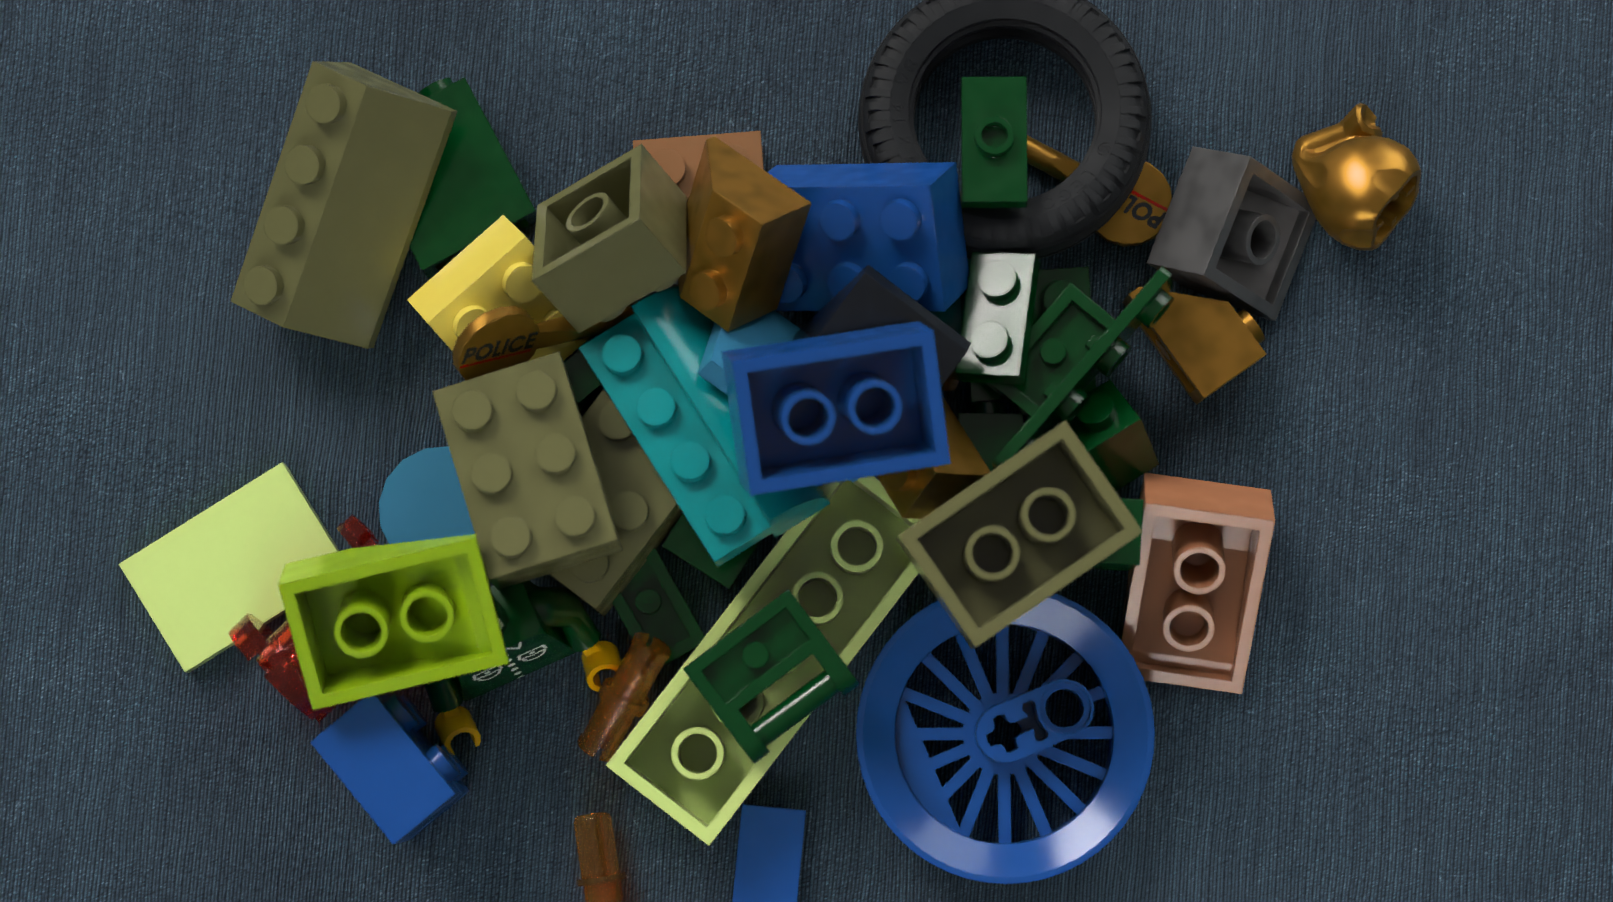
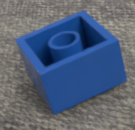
M388 692L361 699L310 743L390 842L395 845L413 839L466 795L469 789L461 781L468 774V771L457 756L453 755L444 744L441 746L435 744L433 746L420 731L428 723L417 707L406 695L402 694L399 697L395 693L391 695Z

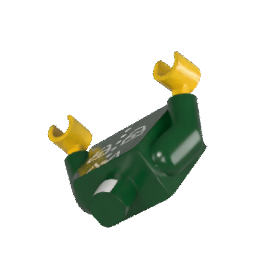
M531 581L522 582L497 590L495 586L490 587L509 664L424 684L433 711L439 713L434 722L435 730L442 745L444 744L453 755L455 754L450 743L459 733H469L475 747H478L481 742V735L468 709L460 706L463 700L467 702L576 652H582L581 659L586 681L593 691H602L598 675L600 670H614L617 672L621 681L624 680L625 674L617 646L612 642L599 641L601 638L600 631L576 594L563 587H539Z

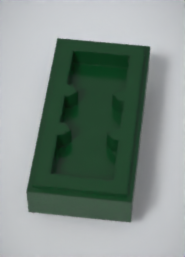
M1027 76L962 77V208H1027Z

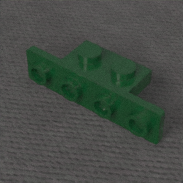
M1162 266L1116 319L1070 282L1032 326L1024 385L987 383L988 386L1028 418V421L992 461L993 470L1045 435L1056 421L1062 423L1066 420L1067 423H1070L1089 399V395L1083 391L1099 372L1109 377L1131 351L1132 347L1126 343L1129 337L1142 323L1149 329L1153 327L1171 306L1174 298L1168 292L1172 288L1173 274Z

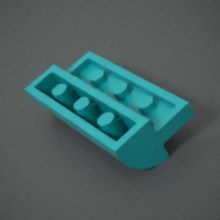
M679 286L657 292L633 304L631 307L634 314L579 347L582 356L717 567L770 534L774 538L778 537L830 504L820 485L750 496L740 484L728 395L698 374L714 322L680 298Z

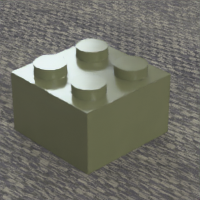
M642 144L638 145L537 205L532 282L578 333L583 332L600 321L608 322L615 319L628 305L653 291L660 292L668 289L681 275L686 273L687 196Z

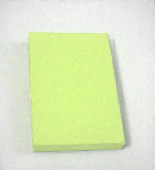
M281 462L119 563V566L184 672L190 673L285 613L278 587L285 564L337 552L339 549L285 463Z

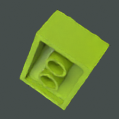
M476 534L350 548L287 563L284 566L278 587L312 710L509 664L504 638Z

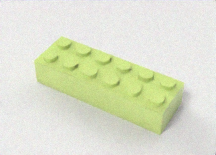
M874 476L859 478L855 482L846 480L822 484L821 488L829 499L830 504L784 533L605 765L708 846L717 837L809 715L769 744L767 748L770 753L754 764L683 668L788 589L845 665H849L919 573L896 539L899 534L921 519L902 518L883 485ZM811 655L740 708L739 711L747 722L752 725L824 671V669L815 657Z

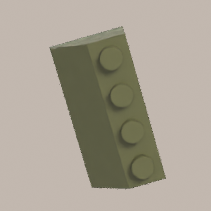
M312 61L230 302L284 328L366 349L374 348L458 111L351 62Z

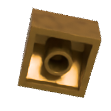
M715 136L706 139L687 202L686 273L680 276L678 284L681 299L729 332L778 308L811 202Z

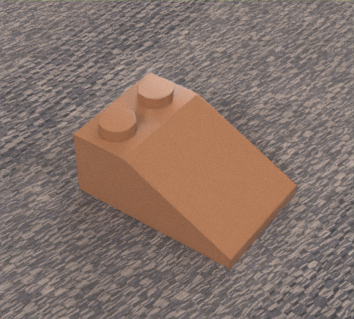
M1144 473L1139 498L1144 499L1140 565L1128 571L1119 638L1133 656L1143 675L1144 681L1242 694L1275 525L1271 490Z

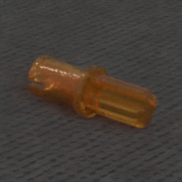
M594 812L576 817L574 820V830L582 878L576 879V886H583L585 902H624L621 880L626 879L627 874L626 871H619L610 814L608 812Z

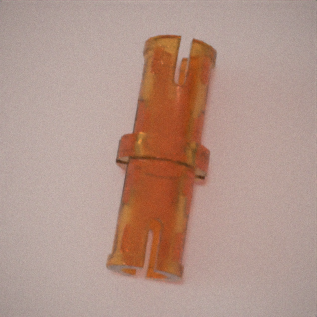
M643 632L635 633L631 641L632 643L615 675L604 679L599 689L601 700L585 730L577 739L578 746L589 756L594 758L600 746L603 750L599 760L608 762L617 751L634 718L644 715L650 703L648 702L647 694L664 663L669 660L672 653L671 649L660 639L654 637L650 646H647L649 634Z

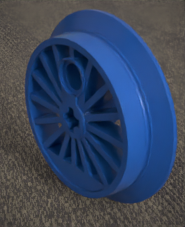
M1056 593L996 633V693L994 694L975 649L970 648L939 601L928 605L913 615L894 633L875 659L866 678L857 712L856 743L861 774L867 791L887 826L907 847L932 865L951 874L985 883L1017 884L1047 879L1082 864L1098 853L1117 835L1136 809L1145 790L1154 754L1155 729L1152 705L1143 675L1133 656L1112 629L1095 614L1080 604ZM1009 626H1018L1037 631L1015 689L1013 693H1009ZM953 636L956 637L982 698L980 700L930 653L938 645ZM1049 637L1060 642L1073 652L1040 687L1028 691ZM922 662L970 709L969 712L905 687L916 667ZM1083 662L1095 678L1098 686L1087 690L1086 687L1077 681L1066 678ZM1057 690L1069 691L1076 697L1079 703V715L1075 722L1067 727L1056 726L1049 720L1046 714V702L1049 696ZM1104 698L1109 717V726H1088L1093 719V702ZM906 701L962 723L963 727L917 728ZM998 715H1001L1005 723L1017 722L1020 728V733L1012 737L1014 748L1007 752L1002 744L990 745L987 741L986 735L995 730L992 719ZM1067 739H1110L1105 768L1055 748L1053 745ZM963 740L964 744L930 758L923 741ZM969 755L970 759L942 787L935 770ZM1038 755L1100 779L1087 802L1084 804L1037 758ZM980 767L982 768L981 774L959 827L948 799ZM1027 767L1075 812L1069 820L1053 830L1049 825L1028 776ZM998 774V842L970 838L993 776ZM1011 774H1014L1040 836L1011 842Z

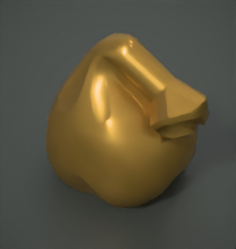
M1362 103L1356 104L1339 123L1301 136L1295 143L1291 157L1293 168L1304 195L1317 221L1328 235L1342 245L1357 250L1372 251L1387 239L1396 225L1413 206L1419 193L1421 169L1409 148L1390 138L1382 137L1381 128L1375 124L1377 117L1366 104Z

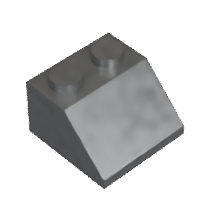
M1193 146L1178 180V185L1160 230L1156 235L1147 264L1157 270L1163 266L1173 274L1172 279L1184 287L1214 299L1229 302L1234 307L1244 309L1264 319L1276 321L1316 217L1303 192L1251 156Z

